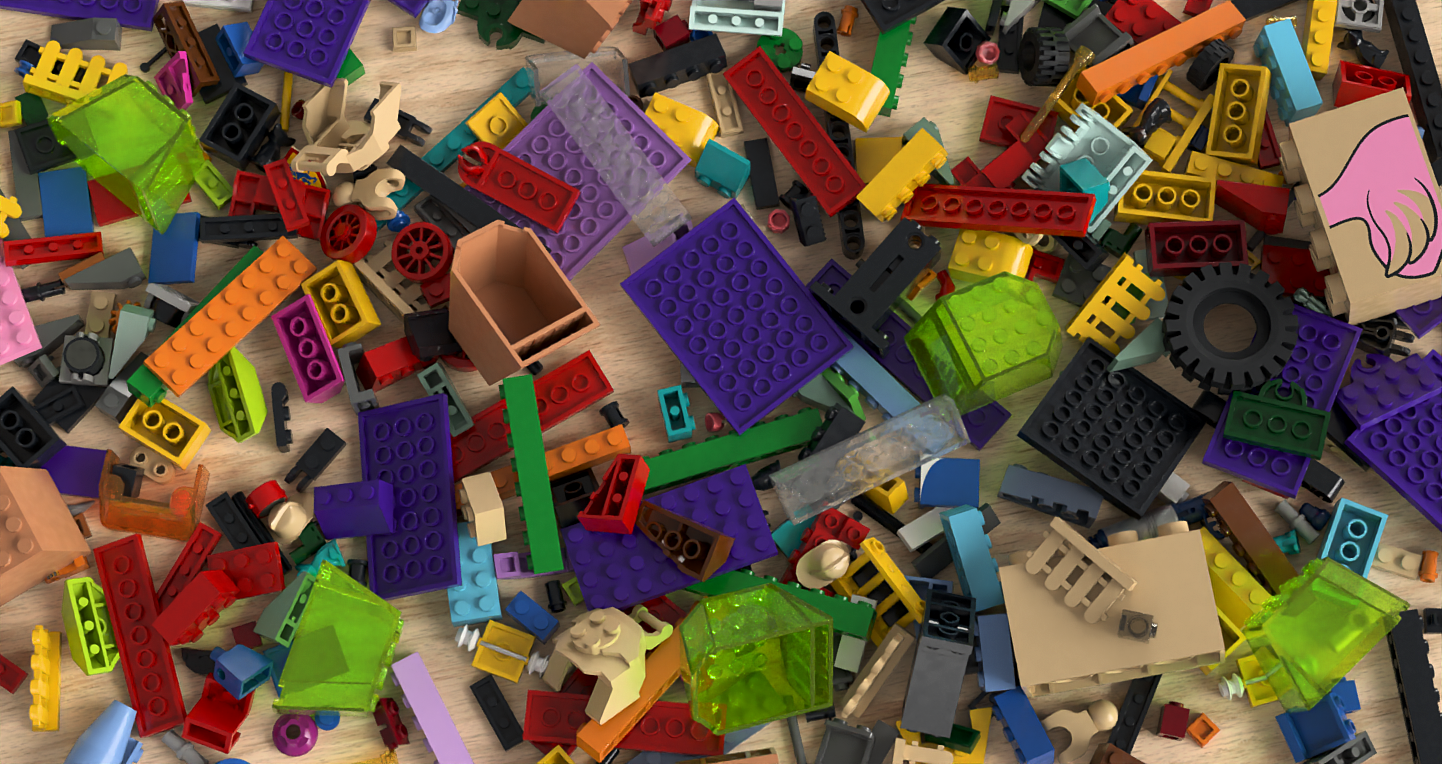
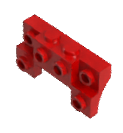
M640 0V12L636 22L633 23V32L646 36L648 29L654 30L657 22L661 23L664 12H669L672 0Z
M1023 111L1004 126L1016 142L981 170L967 156L951 170V173L961 186L1011 189L1016 185L1014 182L1016 178L1020 175L1022 176L1027 169L1033 171L1030 165L1041 159L1039 154L1042 151L1048 153L1045 147L1050 140Z
M237 170L228 216L255 215L256 209L281 214L267 176ZM294 179L310 221V225L298 229V237L320 241L321 232L327 220L326 214L332 195L330 189L306 185L303 181Z
M824 503L811 527H807L803 531L800 538L802 543L799 549H794L788 559L790 564L779 583L787 585V582L790 581L802 585L797 579L796 566L804 554L828 540L842 541L859 550L861 547L859 544L865 540L870 529ZM802 585V587H801V589H804V590H808V591L811 590V589H809V588L804 587L803 585ZM820 588V590L825 592L826 596L832 597L834 595L833 592L826 588Z

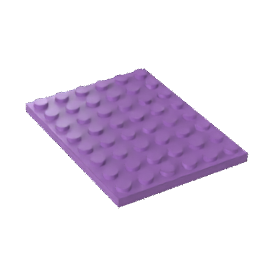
M591 62L503 149L580 190L581 193L559 233L553 232L468 185L464 189L520 228H531L538 239L552 250L550 253L551 257L570 281L691 159Z

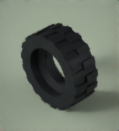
M1215 39L1194 60L1186 74V79L1200 91L1207 90L1218 79L1220 63L1230 64L1235 54L1234 50L1221 39Z

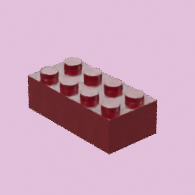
M1245 220L1149 223L1145 230L1149 277L1188 276L1192 272L1197 275L1200 268L1211 264L1213 269H1217L1221 262H1232L1233 269H1238L1240 263L1249 265Z

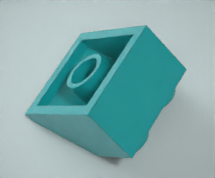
M709 138L695 168V178H697L701 185L715 188L722 197L737 199L750 178L751 161Z
M1086 158L1060 165L1059 192L1095 194L1096 203L1089 222L1090 224L1108 202L1110 183Z

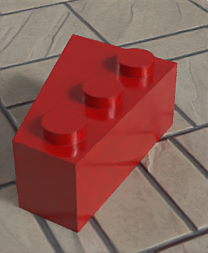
M405 336L364 352L356 369V374L365 390L373 389L374 393L423 368L427 369L437 363L439 355H435L431 361H420L413 355Z
M618 454L602 477V484L589 497L591 501L585 510L580 511L577 515L586 531L632 535L650 472L641 455Z

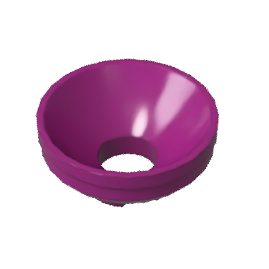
M291 711L280 716L275 722L272 737L279 751L287 756L298 757L307 754L315 746L318 739V728L313 718L308 714L300 711ZM290 725H297L300 728V735L296 739H289L286 736V730Z

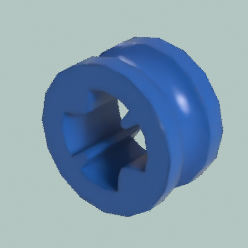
M20 60V67H16L14 71L24 78L26 74L31 75V67H36L27 61Z

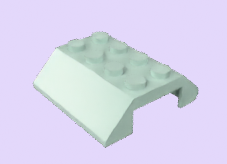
M692 0L689 30L782 37L786 0H783L782 12L754 10V3L750 2V0Z
M1081 103L1075 111L1082 118L1075 114L1069 117L1074 124L1079 126L1078 129L1074 132L1069 127L1063 125L1060 130L1067 137L1057 132L1045 147L1050 154L1045 151L1039 154L1042 160L1049 163L1044 169L1039 164L1033 162L1030 167L1036 173L1027 169L1021 178L1034 189L1039 188L1044 191L1059 192L1060 165L1086 158L1110 183L1107 204L1088 225L1087 231L1092 234L1153 159L1099 113Z

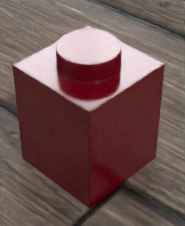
M678 15L659 24L653 30L654 38L663 52L690 42L691 30H689V25L685 20L681 21Z
M1169 701V704H1164L1161 707L1156 736L1182 741L1185 738L1190 709L1183 708L1184 704Z

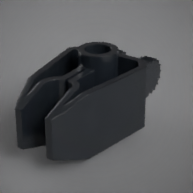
M1371 319L1354 325L1363 329L1356 348L1369 354H1382L1390 357L1391 353L1406 357L1410 355L1411 350L1409 348L1394 344V342L1398 340L1413 343L1415 337L1410 333L1397 330L1393 321Z

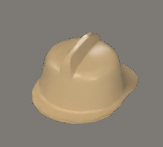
M306 492L296 493L290 496L286 502L278 503L270 510L268 523L270 534L275 542L283 545L297 539L315 514L314 497Z
M828 540L813 548L800 558L796 566L798 581L806 588L820 589L842 577L850 563L848 548L838 540Z

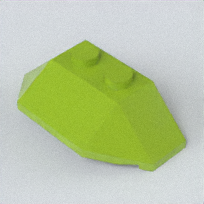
M234 347L209 370L207 386L220 430L235 439L236 442L242 443L259 433L268 410L255 367Z
M91 577L65 580L61 613L72 659L87 676L109 673L115 667L120 656L103 589L95 584Z

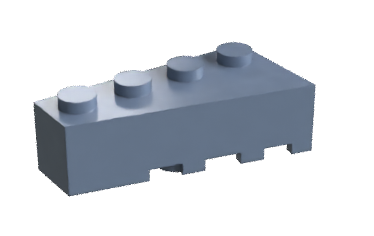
M1020 464L1008 465L997 497L1054 517H1059L1088 529L1096 520L1103 500V496L1091 487L1055 478L1042 472L1027 470L1025 466Z

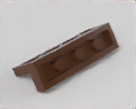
M184 2L163 3L155 14L153 21L170 58L178 51H186L190 83L191 77L195 83L194 85L191 83L192 97H195L202 87L217 85L220 78Z

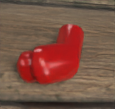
M942 270L937 273L936 277L941 284L940 293L936 294L935 299L940 305H944L946 302L949 303L953 299L955 285L946 270Z

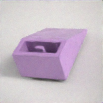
M691 219L667 225L623 246L631 275L692 230Z

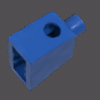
M238 644L228 651L217 646L210 654V659L215 662L214 679L237 700H240L270 679L274 660L242 644Z

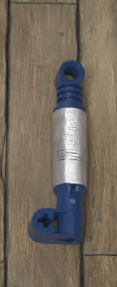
M1207 492L1177 504L1171 502L1161 507H1156V509L1154 508V510L1152 509L1144 513L1139 521L1131 517L1124 521L1122 520V522L1099 529L1093 537L1089 536L1087 541L1099 549L1109 547L1107 536L1124 531H1137L1139 541L1156 538L1159 536L1158 526L1176 521H1187L1188 526L1200 521L1202 527H1205L1217 540H1222L1225 536L1219 530L1214 531L1213 526L1216 524L1220 525L1217 520L1209 523L1207 521V518L1210 516L1205 511V503L1201 499L1209 493Z

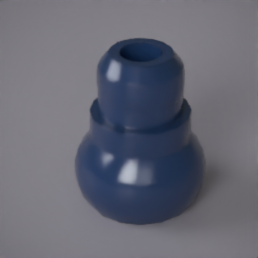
M1304 503L1299 510V514H1303L1306 517V521L1317 531H1321L1331 518L1329 511L1319 509L1309 503Z

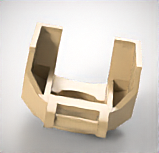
M336 78L332 88L321 85L302 105L304 109L302 128L309 146L306 145L292 160V171L298 173L304 171L321 172L323 175L333 176L335 172L350 173L356 170L367 169L389 149L388 142L401 128L397 121L401 84L383 81L379 84L381 87L379 102L370 111L372 116L371 124L357 120L346 121L344 112L348 88L347 79Z
M641 604L636 605L630 615H626L614 607L606 609L596 608L573 619L571 621L572 626L553 639L555 648L543 675V682L556 692L561 691V684L568 668L573 665L584 674L597 675L598 680L585 712L586 715L600 725L640 697L639 691L646 677V649H653L673 632L672 625L654 617ZM644 621L656 629L654 633H647L638 623Z

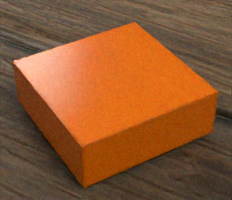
M1203 712L1186 728V733L1201 748L1220 731Z

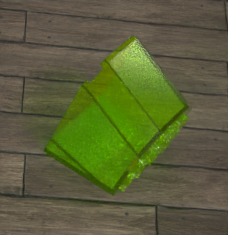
M125 74L50 114L46 119L56 141L61 146L66 144L76 156L74 159L75 163L163 235L193 186L196 176L201 172L200 169L205 162L203 157L204 151L199 146V138L195 135L196 129L191 123L192 117L186 110L176 108L174 102L167 95H160L150 81L144 82L138 76Z
M1006 271L940 297L904 336V340L945 421L954 419L1052 378L1063 348L1060 325L1038 283Z
M1329 557L1323 559L1316 558L1314 561L1310 560L1301 569L1303 572L1296 578L1293 577L1291 580H1286L1279 587L1281 592L1274 597L1270 596L1261 605L1264 608L1261 612L1253 613L1245 620L1244 624L1246 627L1242 630V633L1246 636L1252 652L1283 709L1287 713L1310 711L1402 619L1398 615L1401 610H1408L1411 605Z
M322 559L278 684L283 689L280 699H274L273 713L368 717L369 711L374 712L379 700V695L376 694L377 690H383L387 678L388 668L385 667H391L396 644L399 643L403 632L405 620L401 619L402 612L330 562Z
M767 583L701 599L679 626L680 670L691 717L696 722L710 729L717 736L833 706V618L780 587Z

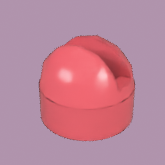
M717 412L707 413L705 416L706 429L709 432L722 430L725 426L722 423L725 420L723 415Z

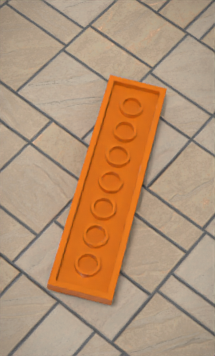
M282 236L145 359L143 364L179 398L301 286V283L316 273L317 268L292 243Z

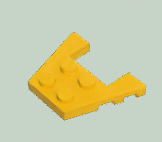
M991 707L969 710L972 729L980 731L981 737L971 754L944 747L943 751H949L953 755L954 760L952 764H984L992 715ZM901 720L895 721L902 738L906 739V745H912V741H918V747L937 749L938 744L931 742L922 744L920 732H910L900 728Z

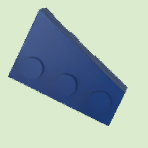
M1021 685L1017 686L1016 689H1011L995 696L994 706L991 707L996 720L1001 721L1004 727L1002 730L1005 738L1011 743L1019 764H1054L1055 749Z

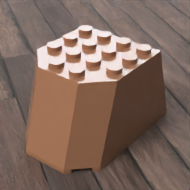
M521 0L508 19V22L585 59L590 52L595 54L633 0Z
M496 220L457 241L450 272L449 330L489 386L600 326L596 317L533 230L527 227L521 229L504 224L505 221Z
M0 466L1 607L45 581V578L50 574L70 565L76 558L82 555L85 557L92 553L47 469Z

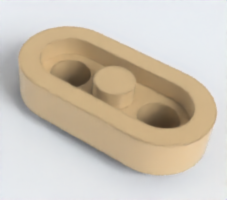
M137 447L130 453V465L144 468V476L162 485L168 484L174 479L176 471L173 464L146 447ZM140 455H145L144 461H137ZM160 467H165L163 474H158Z

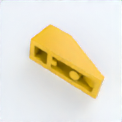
M851 449L845 453L836 467L840 473H843L870 500L891 514H894L909 499L904 480Z

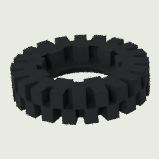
M1221 262L1217 269H1213L1210 264L1200 268L1197 275L1192 272L1184 278L1181 286H1177L1164 313L1165 316L1162 321V333H1165L1163 344L1165 352H1171L1169 360L1175 369L1178 367L1183 369L1181 375L1191 383L1195 378L1200 381L1198 388L1208 392L1211 387L1218 388V394L1230 395L1232 390L1250 393L1255 386L1258 390L1261 389L1268 380H1271V378L1275 379L1282 372L1296 345L1298 337L1296 330L1299 325L1297 315L1292 314L1295 306L1290 296L1284 298L1282 295L1285 289L1278 281L1270 284L1268 282L1270 275L1264 271L1259 270L1257 274L1251 273L1252 266L1240 263L1238 269H1233L1232 262ZM1221 304H1235L1246 309L1254 318L1257 328L1256 337L1252 344L1238 352H1225L1214 347L1206 338L1203 327L1204 319L1211 309Z

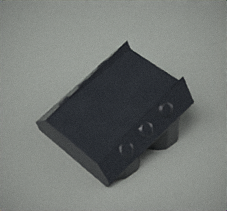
M447 308L404 314L405 335L413 355L420 361L427 362L431 361L435 355L443 354L449 356L455 352L462 351V347L449 330V311Z

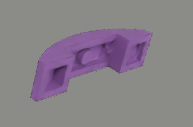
M566 546L560 548L564 570L534 574L533 570H528L526 555H531V552L518 553L517 551L493 554L496 579L500 580L551 576L574 572V568Z

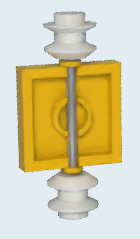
M490 619L482 638L478 628L473 632L469 631L468 624L464 628L460 627L455 637V641L458 642V648L464 644L467 645L470 652L475 647H478L471 664L472 667L516 684L519 683L525 665L530 675L536 671L539 672V678H542L550 661V655L542 658L539 655V651L529 656L536 640L535 636Z
M1283 646L1237 659L1236 664L1241 678L1235 673L1232 674V679L1230 680L1222 676L1218 686L1222 697L1226 696L1229 701L1232 699V694H1237L1239 698L1242 697L1245 689L1250 707L1253 708L1299 695L1300 692L1294 675L1301 680H1304L1307 673L1314 677L1318 666L1315 658L1310 657L1308 653L1304 654V659L1302 660L1294 656L1292 665H1290L1285 647Z

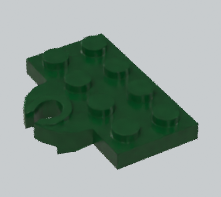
M461 0L457 8V14L478 21L479 39L485 45L489 46L492 33L498 32L502 34L501 39L496 43V50L508 48L511 50L519 43L522 36L542 44L546 41L508 22V19L521 0Z
M1276 379L1273 381L1268 380L1262 386L1258 396L1233 391L1223 438L1312 459H1321L1331 412L1307 407V396L1304 388L1291 381L1289 386L1291 395L1282 397L1277 392L1282 386V379Z

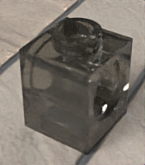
M1123 609L1118 637L1149 644L1150 638L1156 637L1158 623H1154V615ZM1135 621L1145 623L1146 629L1142 633H1135L1131 630V626Z

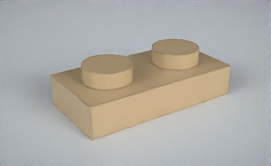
M91 291L84 334L91 332L99 337L110 338L112 325L109 324V319L114 318L110 312L115 310L117 300L115 293Z
M1379 542L1371 567L1410 580H1416L1423 556Z

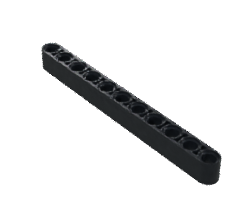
M824 11L819 12L815 16L813 25L818 69L829 51L840 56L835 19L831 13ZM820 23H826L829 25V27L821 28L818 25ZM828 44L832 49L824 50L821 46ZM824 110L826 133L841 153L847 156V161L855 170L849 123ZM836 131H840L844 134V136L841 138H837L833 135V133ZM855 199L852 204L847 205L837 213L842 252L846 258L852 260L861 257L865 245L860 202L858 199ZM853 220L857 225L848 227L844 222ZM855 242L859 245V248L852 250L847 244Z

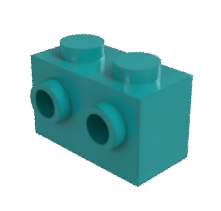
M681 385L657 390L668 443L692 438V430H695L696 427L693 415L688 416L686 407H690L687 392L683 393Z

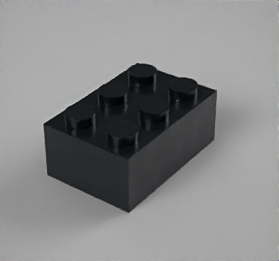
M235 82L199 139L203 150L245 171L250 163L248 159L255 155L280 115L278 106L275 102Z
M12 386L0 397V448L17 467L40 469L67 445L16 388Z

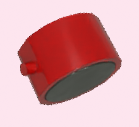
M271 480L253 490L245 501L248 503V508L252 509L257 518H263L269 515L270 510L275 505L286 502L288 497L277 481Z

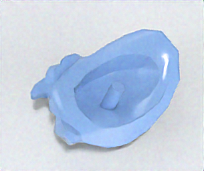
M429 0L420 16V28L428 33H439L446 30L455 22L456 14L458 13V0Z

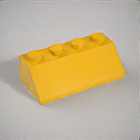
M1202 527L1200 533L1215 604L1240 630L1273 597L1205 527Z

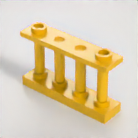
M1170 69L1165 76L1160 75L1154 85L1157 89L1132 126L1137 127L1140 125L1144 111L1155 98L1159 97L1163 89L1195 108L1194 110L1197 114L1194 118L1190 116L1187 118L1170 108L1171 119L1182 125V129L1185 130L1182 137L1179 135L1176 137L1159 127L1158 130L1176 139V144L1173 147L1174 150L1170 156H1167L1165 161L1145 152L1151 159L1159 163L1158 166L1162 168L1160 172L1171 173L1196 131L1213 108L1215 97L1209 93L1206 100L1202 98L1199 100L1169 82L1173 73Z
M871 537L859 544L865 552L848 566L846 573L842 577H839L830 584L838 595L849 598L848 602H851L852 594L867 597L885 579L890 584L894 592L876 606L877 617L870 637L875 645L879 647L894 626L893 624L889 628L881 618V615L901 599L909 612L896 623L905 628L916 619L920 624L925 601L919 597L885 552L882 543L876 540L875 537ZM871 560L879 572L859 588L852 579V575Z

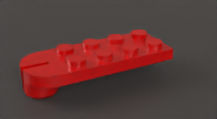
M475 142L461 149L466 156L481 163V166H476L458 155V173L465 184L553 232L559 233L581 193L580 190L489 142Z

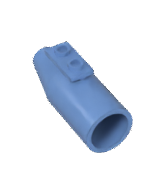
M114 700L80 735L63 764L137 763L144 752L141 749L143 743L130 737L137 711Z

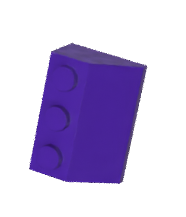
M377 479L314 487V513L325 539L337 540L393 533V485Z

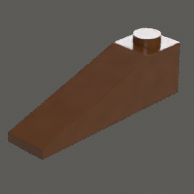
M642 500L635 524L651 541H654L667 557L671 558L678 565L677 567L681 572L703 582L726 562L735 538L646 500Z

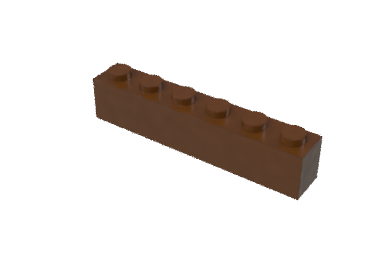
M1223 481L1201 498L1205 503V511L1210 517H1215L1218 521L1220 532L1226 538L1229 537L1233 542V550L1239 557L1243 556L1248 563L1246 568L1254 577H1258L1262 583L1261 586L1273 597V600L1276 602L1274 607L1282 616L1295 618L1316 601L1314 595L1233 482Z

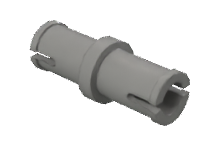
M1283 500L1274 509L1290 525L1289 528L1291 530L1294 529L1309 545L1319 537L1320 533L1305 520L1306 517L1303 514L1300 515L1286 500Z
M173 729L163 736L161 741L177 754L176 757L179 760H184L188 764H209V761L194 749V745L191 742L187 743Z

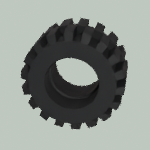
M1053 27L1028 28L1021 39L1018 55L1022 80L1028 86H1059L1066 77L1070 60L1069 44L1065 32L1061 28Z

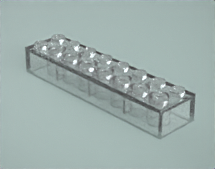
M575 64L539 91L653 247L692 219L688 211L578 64Z
M944 393L769 475V478L787 519L793 525H796L958 449L971 441L953 398Z

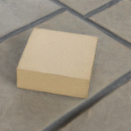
M415 26L392 27L393 52L417 51Z

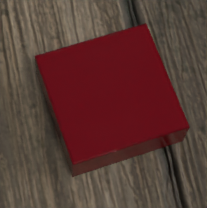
M256 621L231 628L236 645L242 644L250 649L263 645L261 636L253 632L257 624Z

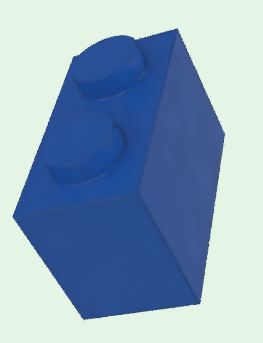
M248 22L224 25L215 38L234 78L259 73L264 66L263 63L249 59L243 54L253 33Z
M522 591L505 608L506 614L544 645L560 627V623L556 618Z

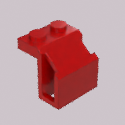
M209 672L205 679L201 698L185 718L181 737L228 754L240 738L241 733L237 732V730L250 713L255 690L237 700L214 679L213 673Z

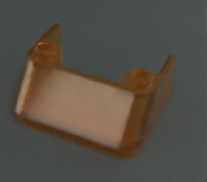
M107 449L99 482V518L102 525L113 531L137 533L143 536L188 542L201 518L210 477L206 467L198 464L194 487L182 486L177 488L172 493L170 503L123 496L124 482L122 479L112 474L113 465L119 464L120 458L113 450Z

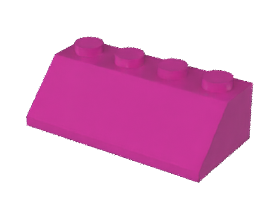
M307 294L272 315L271 318L305 403H324L341 392L345 379L311 295Z

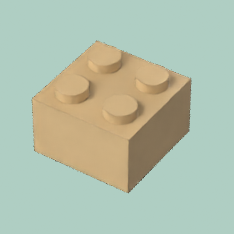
M491 472L462 478L463 489L459 490V495L464 505L461 506L463 519H468L469 521L467 528L470 538L475 537L478 547L506 540L504 507Z

